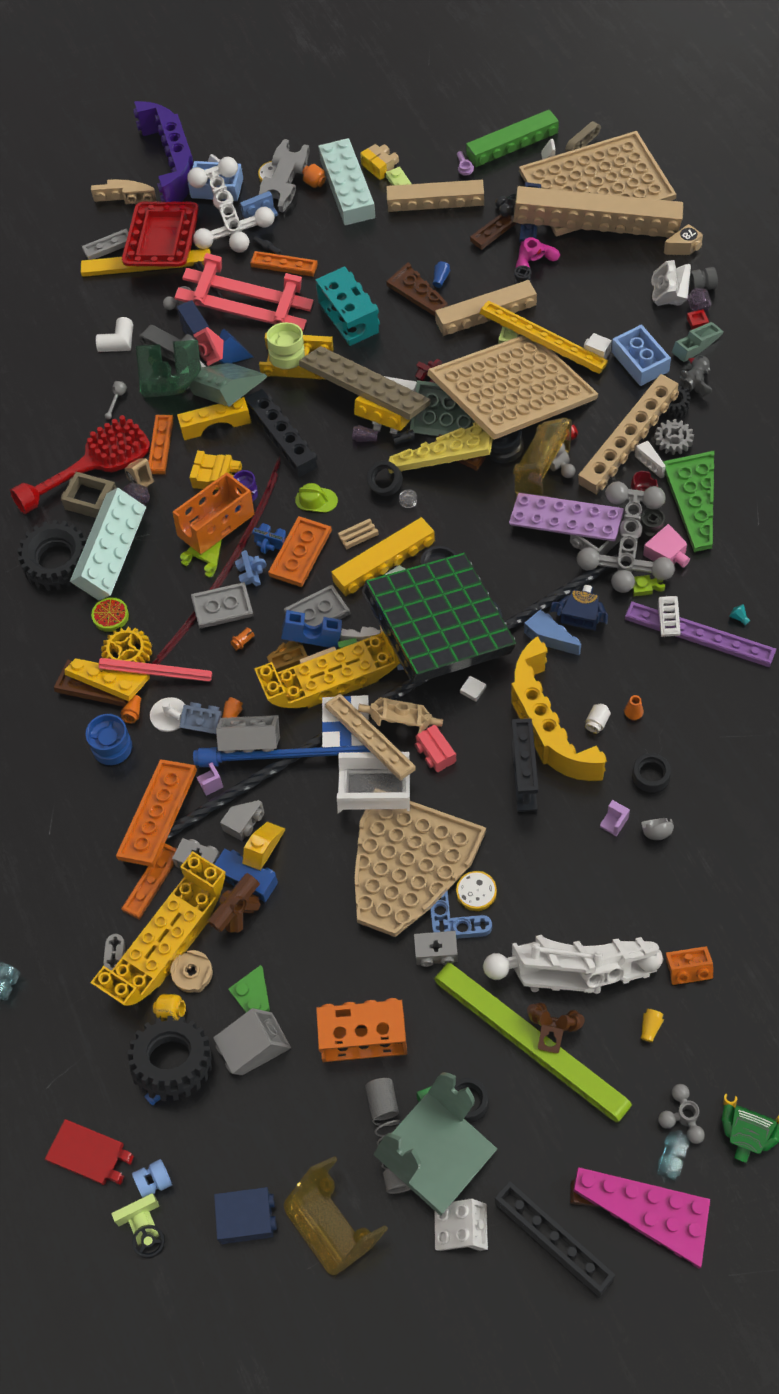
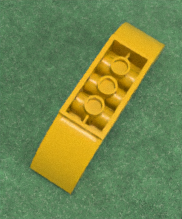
M380 626V634L280 672H276L272 662L254 668L269 702L284 708H310L321 704L322 697H335L338 694L344 695L378 682L380 678L397 667L400 661Z
M537 636L525 647L517 661L515 682L511 683V703L520 719L532 718L534 747L543 765L548 764L565 776L578 780L601 781L606 771L605 763L607 760L603 751L600 752L597 746L576 753L573 744H569L567 740L568 736L565 729L559 725L558 715L556 712H552L550 708L549 698L547 696L544 697L541 683L534 678L536 674L545 671V663H547L546 653H548L545 643H541Z
M193 851L180 867L184 878L112 971L103 966L90 982L123 1005L130 1006L136 1004L157 987H160L169 975L175 958L183 955L208 923L207 920L217 904L226 872Z

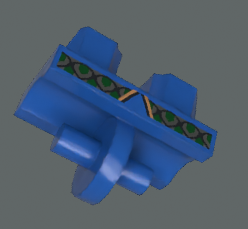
M262 523L259 528L253 529L252 534H254L256 545L261 547V553L266 554L268 550L281 549L287 536L286 531L278 528L275 534L270 533L271 527Z

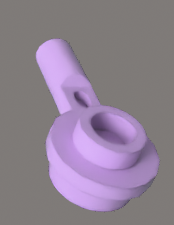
M459 151L457 153L460 161L458 172L464 176L470 175L474 171V166L469 160L465 159L463 152Z

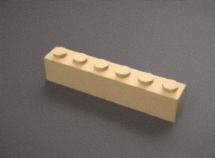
M483 180L387 186L388 212L484 206Z
M529 280L435 310L436 323L443 336L453 334L457 331L491 321V319H487L479 314L481 308L488 300L516 313L536 306L537 293Z

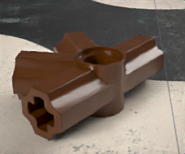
M245 873L232 890H227L222 894L219 907L207 922L219 932H222L225 927L230 933H238L243 930V913L258 911L261 905L259 897L252 894L260 885L258 880L252 875Z

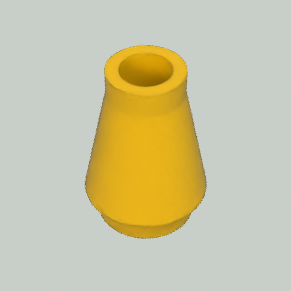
M647 1009L646 1013H643L640 1039L653 1043L654 1037L664 1021L662 1019L663 1013L653 1009Z

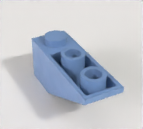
M541 609L524 623V633L532 640L538 636L541 643L544 642L546 647L575 655L580 654L581 643L579 639L571 636L564 626L558 625L548 613L545 614Z

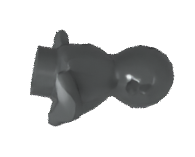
M703 355L689 358L692 369L688 372L681 371L680 375L682 377H679L682 387L686 388L688 392L694 389L696 393H700L702 396L711 394L712 388L704 383L703 374H708V371H710L709 359Z

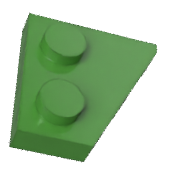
M261 965L228 989L245 1013L252 1008L270 1011L264 970Z

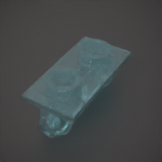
M681 1130L670 1132L666 1137V1147L658 1161V1175L668 1173L667 1177L676 1180L677 1176H680L684 1161L678 1159L677 1155L685 1157L690 1143L687 1136L682 1134Z

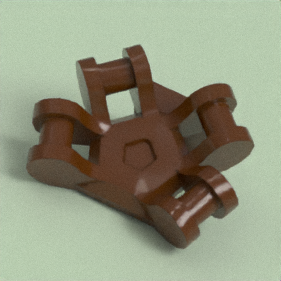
M544 1003L531 1004L527 1008L530 1020L541 1026L538 1049L548 1052L559 1053L563 1031H577L585 1022L584 1016L576 1010H571L567 1015L555 1018L550 1016ZM549 1031L554 1032L556 1044L552 1047L544 1043V1037L549 1035Z

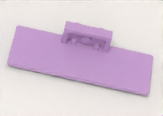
M518 493L509 524L511 526L616 541L624 509Z

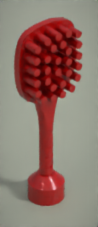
M124 415L119 417L120 422L117 419H112L111 426L109 423H105V429L98 427L97 434L94 431L90 432L91 438L87 439L85 455L80 460L36 486L21 483L10 489L12 499L18 509L23 514H27L38 507L42 494L73 478L76 472L85 473L94 469L115 472L124 469L137 459H142L150 451V442L147 436L139 428L138 424H133L132 419L126 421Z

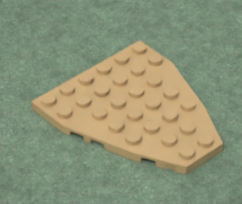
M375 789L374 793L384 792L378 789ZM410 801V811H407V809H365L359 825L354 877L357 923L396 937L430 910L472 865L486 833V827Z

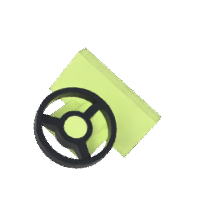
M153 1193L111 1213L114 1222L118 1226L129 1222L134 1234L132 1238L133 1248L137 1254L143 1257L156 1255L164 1245L163 1233L155 1226L150 1214L151 1210L160 1207ZM135 1239L138 1246H140L139 1250L135 1246ZM154 1243H161L151 1253L142 1252L145 1247H151Z

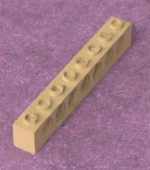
M662 374L658 376L578 475L579 485L596 495L606 487L609 478L615 476L618 467L626 462L631 451H635L639 441L647 436L650 427L656 425L659 416L667 411L671 401L677 399L679 395L677 382Z

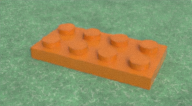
M298 516L268 571L269 576L302 587L332 531L331 526Z

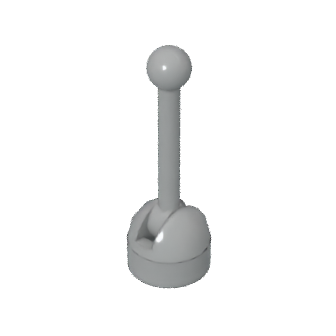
M115 381L112 391L115 396L108 413L105 414L106 419H111V413L118 396L126 392L127 386L123 382Z

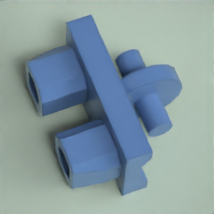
M246 550L242 551V558L235 561L236 567L240 572L246 570L245 573L239 575L240 582H245V585L251 583L255 586L261 585L258 574L263 572V569L266 567V561L259 559V556L254 558L249 556Z

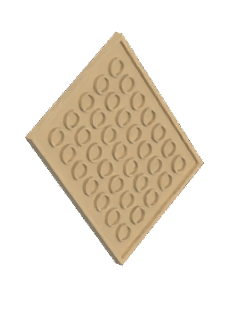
M637 131L519 167V172L525 182L541 184L543 189L667 201L675 200L677 195ZM550 226L555 236L579 230L578 228L569 229L567 227Z
M525 336L511 339L430 368L427 373L494 440L596 400L598 397V393L551 349H547L545 346L533 342Z

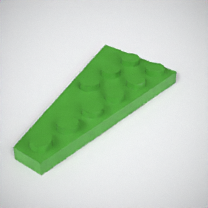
M714 451L663 461L666 466L665 475L694 552L711 549L713 545Z

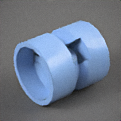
M161 1159L149 1164L148 1169L143 1167L132 1173L142 1198L152 1193L155 1194L156 1189L162 1191L172 1186L168 1172ZM150 1175L154 1181L152 1184H149L147 1177Z

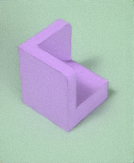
M213 763L209 764L210 771L197 777L206 796L223 788L221 778Z
M612 800L608 806V813L600 823V828L617 837L629 818L630 809Z

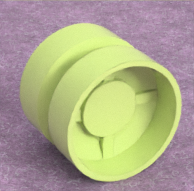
M283 322L272 326L268 330L267 344L271 364L281 369H291L299 366V360L305 357L302 329L294 323Z

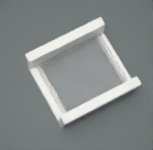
M371 752L339 753L338 813L342 810L407 809V811H410V774L400 781ZM401 752L409 759V752Z

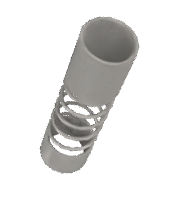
M390 1078L375 1079L365 1085L373 1119L372 1122L379 1126L375 1130V1134L381 1137L377 1142L378 1146L379 1141L385 1135L377 1134V1130L383 1126H392L401 1122L400 1120H393L384 1124H378L374 1121L390 1119L399 1113L393 1082ZM382 1163L381 1166L385 1169L383 1176L388 1193L395 1194L410 1190L401 1179L389 1168H385Z

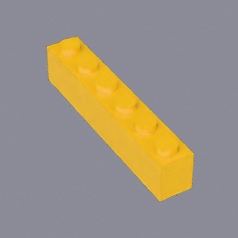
M422 517L333 570L332 579L334 584L344 596L356 592L358 588L365 584L366 580L384 575L389 569L400 565L407 558L415 556L425 547L431 546L435 542L434 530Z

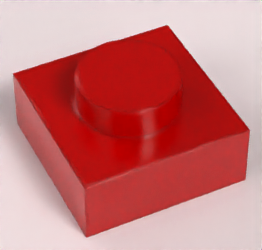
M704 309L687 313V320L692 330L709 323Z

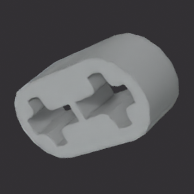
M112 934L106 939L104 966L111 971L113 968L110 964L113 963V957H115L118 963L125 954L126 944L121 935ZM118 940L119 944L116 946V951H114L111 944Z

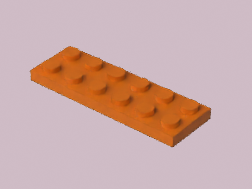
M160 759L116 854L118 860L151 867L155 866L197 772L196 765Z

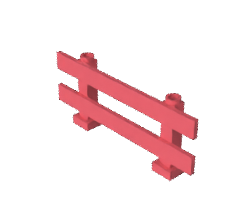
M208 253L204 257L203 272L186 268L182 277L183 280L198 283L196 290L191 291L178 287L174 297L175 300L183 302L192 300L197 306L274 325L283 322L294 323L302 331H304L307 320L288 315L289 309L293 307L310 312L314 302L313 299L295 295L296 292L300 293L302 277L286 273L284 277V291L281 292L215 275L216 272H221L222 257ZM210 287L279 305L276 312L207 294Z

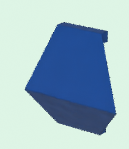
M225 329L221 331L219 337L224 340L223 359L219 360L221 364L253 358Z

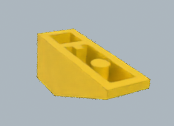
M266 822L256 830L244 846L242 864L261 871L285 832V828Z

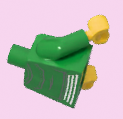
M727 1094L724 1095L722 1124L725 1135L730 1138V1143L738 1146L734 1156L735 1159L747 1163L751 1151L760 1154L762 1151H768L779 1143V1115L776 1119H772L736 1105L737 1096H735L733 1102L727 1100Z

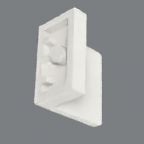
M474 1199L452 1202L441 1216L435 1211V1250L443 1251L464 1247L479 1251L488 1250L487 1204Z

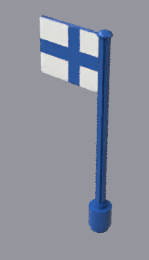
M368 695L343 696L357 710L359 703L369 705ZM322 697V748L281 749L269 752L262 750L253 752L240 751L233 753L218 751V747L198 748V750L193 752L194 765L201 768L209 767L210 763L218 767L222 761L337 756L339 753L370 751L325 708V703L334 697ZM360 712L369 721V713Z

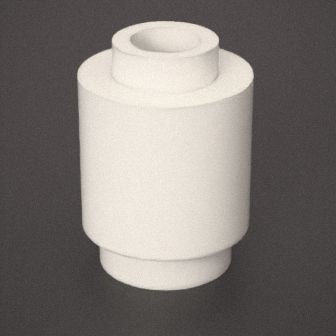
M593 705L585 721V727L588 731L597 734L603 730L611 715L606 705Z

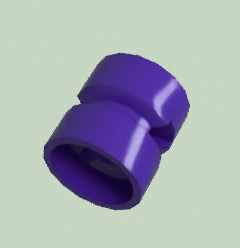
M241 470L235 473L233 477L251 490L252 501L256 500L258 489L254 474L248 470Z

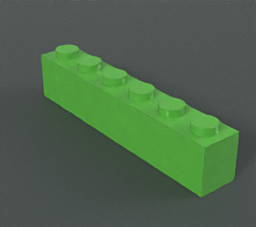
M546 110L466 143L467 157L475 167L557 134L559 121L550 110Z

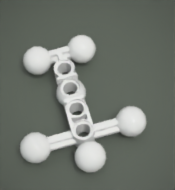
M224 157L220 159L218 166L206 170L195 167L188 173V182L194 188H202L207 183V180L210 179V186L214 196L213 204L219 209L225 225L212 231L205 228L198 229L193 235V242L200 249H208L211 247L213 240L229 235V246L231 249L238 253L247 250L250 242L248 236L242 230L256 225L267 228L274 222V213L268 207H260L256 210L254 216L239 221L233 206V196L227 191L224 179L219 176L222 175L223 177L230 178L236 174L238 164L234 158Z

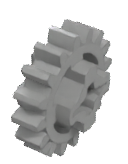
M676 419L673 422L667 420L666 424L660 423V427L656 428L655 444L660 445L659 450L666 449V454L669 451H672V455L677 451L679 454H682V450L687 452L688 447L692 446L694 434H692L693 429H688L689 424L683 425L682 420L677 423Z

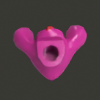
M529 237L520 245L516 268L522 265L530 268L528 261H535L543 257V255L549 261H556L560 257L559 250L541 243L538 239Z

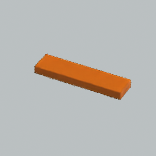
M255 251L250 265L254 268L314 276L318 263L317 260Z
M155 415L148 460L152 474L166 473L173 415Z
M166 843L164 844L155 866L147 867L121 908L123 912L139 920L141 919L174 866L172 858L177 850L176 848Z

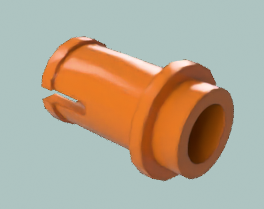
M246 627L237 637H232L230 643L234 649H243V645L255 636L253 632L248 634L252 631L250 628Z

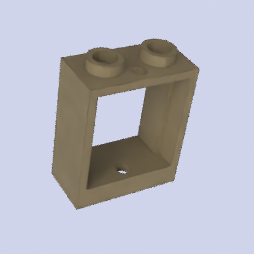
M76 472L73 478L70 479L66 491L61 496L65 510L96 518L106 494L116 489L115 482ZM81 485L102 490L96 504L74 499Z

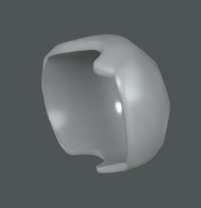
M667 818L641 822L644 835L656 841L670 836L674 828L672 819L668 822Z

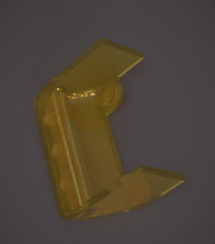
M560 418L538 425L533 441L521 462L516 464L514 468L515 493L543 496V478L560 447L564 444L565 451H570L572 420Z
M336 1156L310 1167L284 1202L286 1214L325 1270L331 1275L340 1273L372 1249L388 1230L385 1225L373 1232H370L367 1228H360L355 1232L334 1204L330 1196L334 1192L335 1185L328 1171L338 1160Z

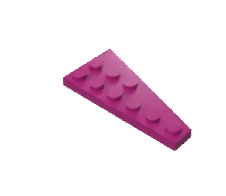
M580 1167L577 1168L573 1192L594 1205L602 1207L617 1219L619 1218L628 1223L633 1229L659 1245L662 1244L680 1258L683 1257L691 1262L698 1269L701 1268L710 1199Z

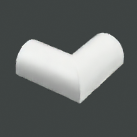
M120 317L116 320L115 334H97V351H131L132 320L127 317Z

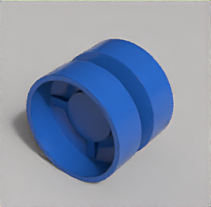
M103 714L95 717L88 724L85 733L86 740L98 762L105 765H116L123 762L130 755L132 741L126 725L120 717L113 714Z

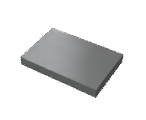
M245 582L191 594L199 629L253 617Z
M333 585L284 608L285 614L286 610L305 613L304 622L310 626L321 624L323 617L340 620L350 615V610Z

